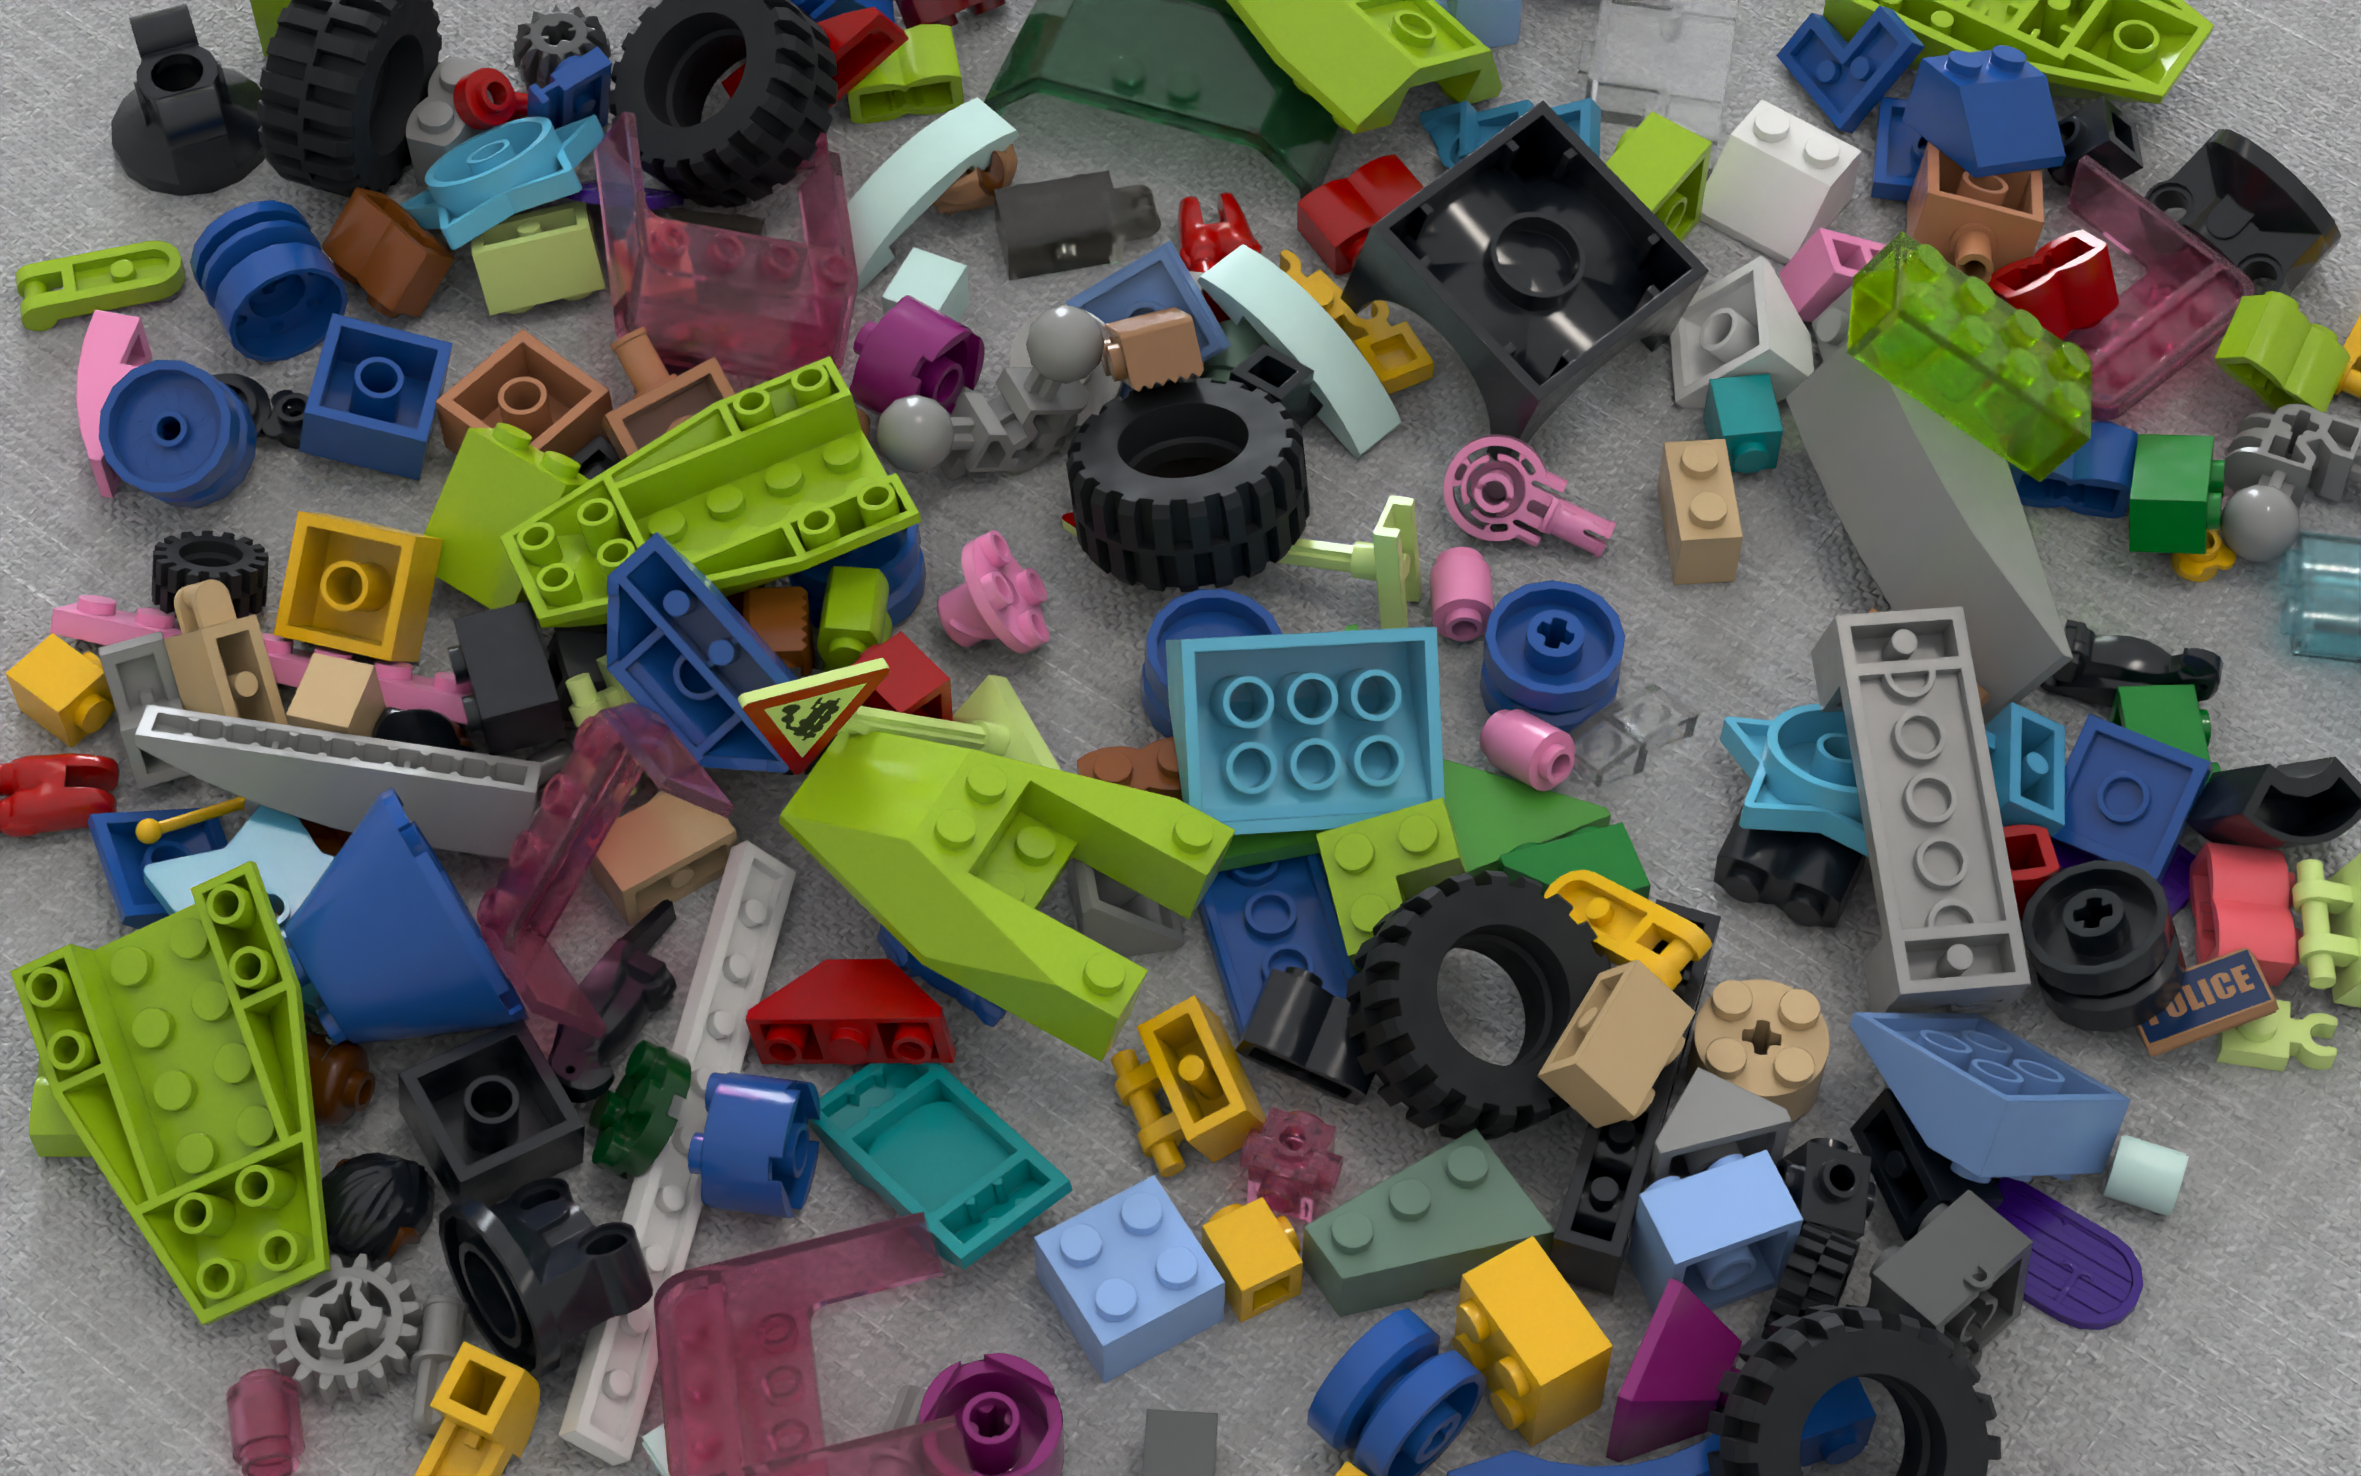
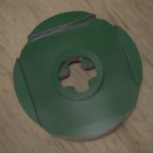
M642 1040L636 1045L627 1061L625 1075L615 1092L608 1089L597 1099L592 1109L589 1125L599 1130L592 1154L593 1164L627 1180V1173L638 1177L652 1165L667 1144L678 1122L677 1119L667 1115L674 1094L684 1099L688 1095L691 1082V1065L687 1058L646 1040Z

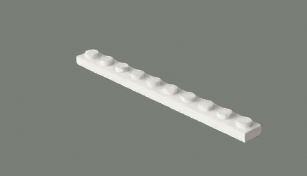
M748 840L731 847L672 1048L673 1052L687 1058L690 1062L691 1082L688 1095L684 1099L674 1094L667 1115L677 1119L678 1122L670 1139L656 1160L644 1173L634 1177L621 1221L632 1225L636 1231L654 1288L653 1296L648 1303L638 1310L612 1317L589 1330L559 1432V1437L613 1466L631 1460L703 1205L701 1200V1175L689 1172L688 1153L693 1135L696 1132L704 1133L708 1115L705 1108L707 1082L710 1075L714 1072L725 1074L729 1072L740 1073L750 1038V1032L745 1021L746 1015L750 1008L760 1003L796 871Z

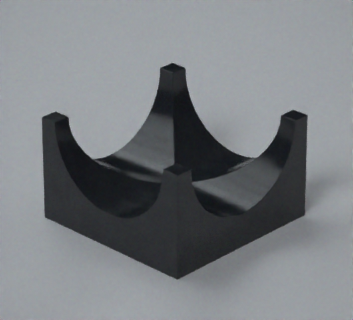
M1542 100L1372 225L1340 298L1355 314H1358L1374 301L1383 300L1399 304L1426 320L1454 348L1472 374L1487 408L1490 435H1508L1528 443L1544 422L1577 388L1620 352L1639 340L1651 352L1664 344L1670 338L1709 270ZM1489 446L1486 451L1490 453V456L1495 461L1498 459L1499 452L1510 454L1516 458L1520 454L1511 448L1503 446Z

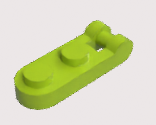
M157 240L24 265L15 274L17 292L24 298L20 304L22 324L25 328L32 331H45L55 326L60 319L91 314L95 310H112L170 297L179 291L185 282L186 271L181 255L172 244ZM64 287V289L53 291V289Z

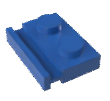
M599 47L581 57L578 55L568 57L550 74L549 85L542 89L536 83L529 86L527 117H546L551 121L554 129L596 115L601 127H605L608 125L611 61Z

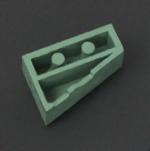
M1475 1128L1305 1225L1302 1261L1304 1269L1339 1317L1422 1299L1426 1291L1461 1284L1462 1274L1531 1236H1534L1550 1258L1555 1230Z

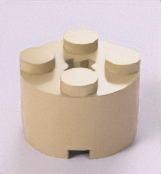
M1726 980L1720 983L1701 1007L1695 1022L1686 1067L1687 1085L1699 1067L1787 1109L1791 1122L1802 1115L1804 1118L1817 1100L1830 1048L1828 1027L1820 1012V1003L1817 998L1809 991L1794 989L1785 984L1770 980Z

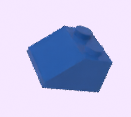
M1998 45L1993 47L1992 50L1977 52L1955 50L1949 52L1948 55L1921 59L1902 121L1974 178L2058 167L2063 165L2066 156L2047 77L2026 61L2027 57L2023 52L2010 46Z

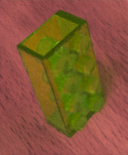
M1903 231L1853 276L1847 354L2039 482L2091 439L2092 360L2088 358L2078 345L2062 341L2043 328L2031 313L2023 309L2017 310L1996 296L1984 281L1977 277L1967 276L1945 261L1942 254L1933 246L1925 243L1920 244Z

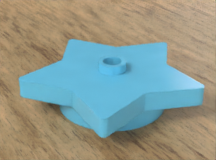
M596 115L554 129L548 118L540 116L521 118L495 126L469 138L439 158L425 175L424 180L428 189L400 204V206L417 221L421 228L441 229L450 248L455 250L515 213L581 191L582 186L574 168L606 135Z
M1811 704L1789 709L1778 715L1773 721L1741 717H1726L1724 719L1720 741L1752 780L1744 801L1739 826L1745 829L1821 833L1869 857L1844 711L1821 713L1820 704Z
M260 805L225 848L148 864L143 870V880L163 908L171 915L195 904L190 888L248 861L256 862L273 911L280 915L276 920L283 939L287 937L284 931L285 926L335 857L320 851L298 817ZM311 982L301 988L303 1011L317 1016L315 1010L318 1008L313 998L319 994Z

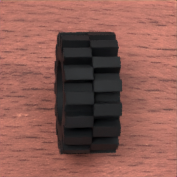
M191 531L182 532L181 539L173 535L164 538V543L158 542L153 551L152 602L154 605H160V610L166 614L174 612V598L179 589L187 585L214 579L227 587L237 619L249 616V613L257 615L262 611V607L266 606L268 552H265V548L261 544L253 545L252 539L244 536L235 540V534L224 532L221 537L213 536V531H202V536H195Z
M1806 1222L1797 1238L1793 1252L1790 1254L1784 1274L1778 1284V1290L1771 1303L1761 1339L1767 1340L1771 1337L1769 1324L1785 1315L1803 1317L1808 1307L1826 1304L1839 1306L1838 1304L1852 1271L1860 1242Z

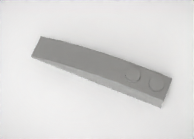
M148 704L135 734V747L202 781L265 807L330 828L352 833L378 796L392 787L404 803L402 808L410 822L415 821L435 853L450 850L478 854L481 858L492 862H506L510 860L527 862L542 762Z

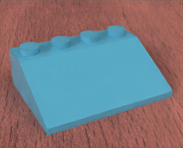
M1437 627L1166 640L1169 710L1183 802L1235 829L1234 835L1335 829L1441 797L1445 801Z

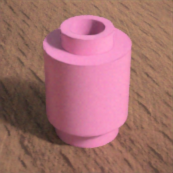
M1469 547L1447 549L1438 555L1435 565L1431 568L1429 574L1433 627H1437V632L1444 637L1456 641H1470L1486 633L1488 618L1494 609L1491 569L1484 561L1483 556L1475 549Z
M1503 709L1497 711L1487 720L1480 735V748L1493 767L1538 791H1547L1556 787L1570 775L1573 769L1575 745L1572 737L1561 729L1524 710L1514 709L1510 711Z

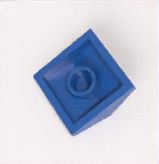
M201 808L90 814L87 823L122 925L141 929L169 916L143 880L145 866L151 863L225 848L228 842L219 817L164 833L156 843L144 844L138 840L135 833L136 826L141 820L151 818L159 822Z

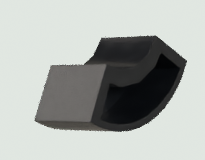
M2336 756L2278 765L2276 768L2271 764L2212 772L2186 823L2213 843L2265 849H2282L2323 843L2339 837L2361 819V783Z

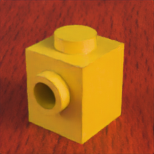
M54 633L50 634L5 673L19 710L71 749L89 733L99 730L116 710L100 658L90 651H86L82 655Z
M1263 1197L1244 1206L1239 1203L1228 1205L1216 1212L1209 1219L1208 1223L1202 1225V1248L1225 1281V1298L1240 1323L1301 1294L1303 1261L1298 1255L1301 1252L1298 1237L1289 1220L1283 1215L1276 1218Z

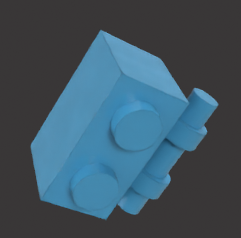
M2011 702L1985 726L2002 825L2006 827L2025 824L2047 828L2051 838L2065 826V726Z

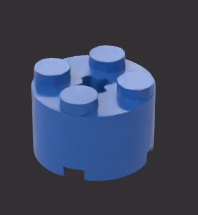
M712 1073L708 1079L705 1091V1108L708 1112L704 1133L696 1132L693 1135L688 1153L689 1172L701 1175L702 1203L714 1209L789 1219L795 1217L792 1209L802 1210L812 1186L818 1159L819 1141L809 1140L808 1119L820 1120V1100L816 1086L812 1082L743 1073Z

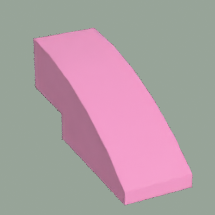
M95 310L83 340L77 370L76 403L80 432L101 496L114 498L122 479L106 462L99 440L100 411L112 387L130 370L149 363L152 353L141 317Z

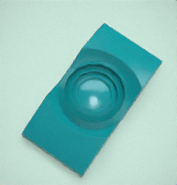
M869 1063L819 1098L820 1120L808 1119V1125L858 1184L877 1192L894 1208L922 1245L963 1270L1073 1191L1070 1180L940 1063Z

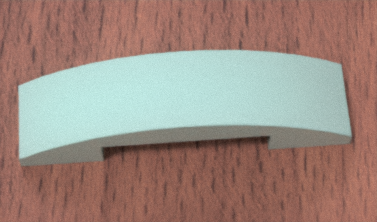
M978 97L936 119L901 146L856 192L821 241L812 258L813 262L854 298L895 258L889 246L967 169L973 171L979 167L984 171L991 164L993 151H1004L1019 137L1017 130Z
M1242 244L1199 277L1197 282L1236 325H1239L1246 319L1273 349L1314 370L1310 391L1323 404L1317 416L1356 459L1360 458L1401 424V418L1384 386L1351 339L1305 289L1274 263Z

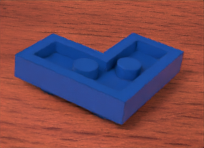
M1879 6L1849 43L1846 42L1825 16L1811 13L1776 56L1834 125L1841 131L1853 133L1925 46L1893 9Z

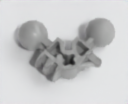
M1065 304L1045 310L1031 324L1026 342L1033 367H1004L996 381L1001 394L989 402L985 400L981 392H963L950 415L935 399L914 394L895 400L880 416L876 437L881 454L896 469L915 474L934 469L941 463L942 471L947 479L951 481L960 479L966 470L968 472L1009 471L1020 473L1036 467L1045 460L1049 453L1057 452L1063 447L1065 435H1068L1077 423V414L1081 413L1088 404L1089 395L1079 380L1085 379L1100 364L1105 342L1099 323L1084 309Z
M2288 404L2279 408L2275 414L2261 412L2250 414L2242 419L2237 428V435L2229 446V454L2224 459L2225 484L2236 493L2228 500L2222 510L2221 533L2222 538L2233 552L2246 561L2267 562L2282 557L2299 537V510L2304 501L2309 483L2319 496L2339 503L2349 480L2361 483V417H2354L2348 421L2320 412L2308 405ZM2287 453L2292 454L2291 459L2286 458Z

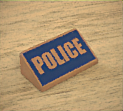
M2241 948L2187 968L2181 990L2168 1007L2142 1025L2135 1026L2149 1055L2155 1057L2276 1013V1010H2279L2254 954L2248 948Z

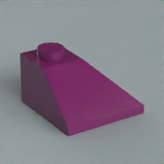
M1672 1278L1667 1283L1617 1397L1606 1458L1618 1463L1706 1433L1710 1410L1718 1412L1720 1407L1723 1409L1725 1407L1728 1395L1716 1390L1725 1371L1738 1374L1741 1371L1736 1368L1742 1341L1684 1283Z

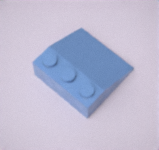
M1854 1012L1850 1027L1926 1145L1951 1160L1950 1168L1954 1173L1974 1182L1989 1183L1992 1177H2009L2014 1180L2029 1182L2033 1176L2048 1175L2061 1180H2071L2073 1174H2097L2104 1172L2131 1101L2128 1097L1980 1014Z

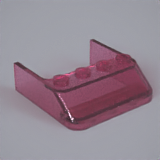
M623 111L594 150L617 338L619 339L636 329L645 327L647 336L660 359L665 364L694 368L716 357L724 373L764 380H772L829 356L839 371L844 363L858 288V273L840 154L829 151L797 189L805 244L670 220L655 215L646 204L635 114Z
M2085 155L2078 161L2066 208L2142 264L2147 271L2144 277L2118 296L2120 304L2113 312L2092 328L2073 330L2055 344L2050 351L2044 354L1948 278L1946 280L1975 367L2033 412L2050 411L2063 417L2107 421L2122 416L2225 336L2242 296L2255 295V286L2250 277L2088 155Z
M634 702L602 709L595 716H589L582 722L575 736L574 750L562 771L555 774L547 783L542 795L541 808L529 829L520 833L514 841L509 855L508 866L496 887L490 888L484 894L477 911V921L481 925V934L484 941L530 1011L600 1039L607 1026L547 939L640 776L645 771L659 790L725 818H728L734 809L733 804L657 712Z
M924 1211L685 1270L671 1276L662 1283L654 1297V1314L667 1464L670 1476H975L974 1468L955 1415L826 1446L811 1319L818 1309L828 1304L944 1276L942 1264Z

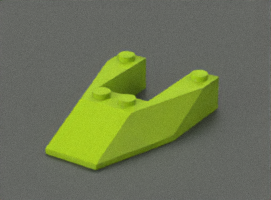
M1826 0L1823 16L1849 43L1879 6L1893 9L1925 46L1907 67L1908 69L1918 70L1922 58L1948 55L1949 52L1955 50L1966 52L1992 50L1995 46L2004 45L2023 52L2027 57L2026 61L2046 75L2051 96L2098 99L2103 96L2111 101L2161 104L2212 34L2214 24L2184 0Z
M872 731L865 735L860 733H838L781 812L778 821L922 965L1102 1062L1130 1017L1148 970L1038 911L1071 859L1075 858L1190 920L1216 878L1235 832V829L1177 798L974 749L879 731Z

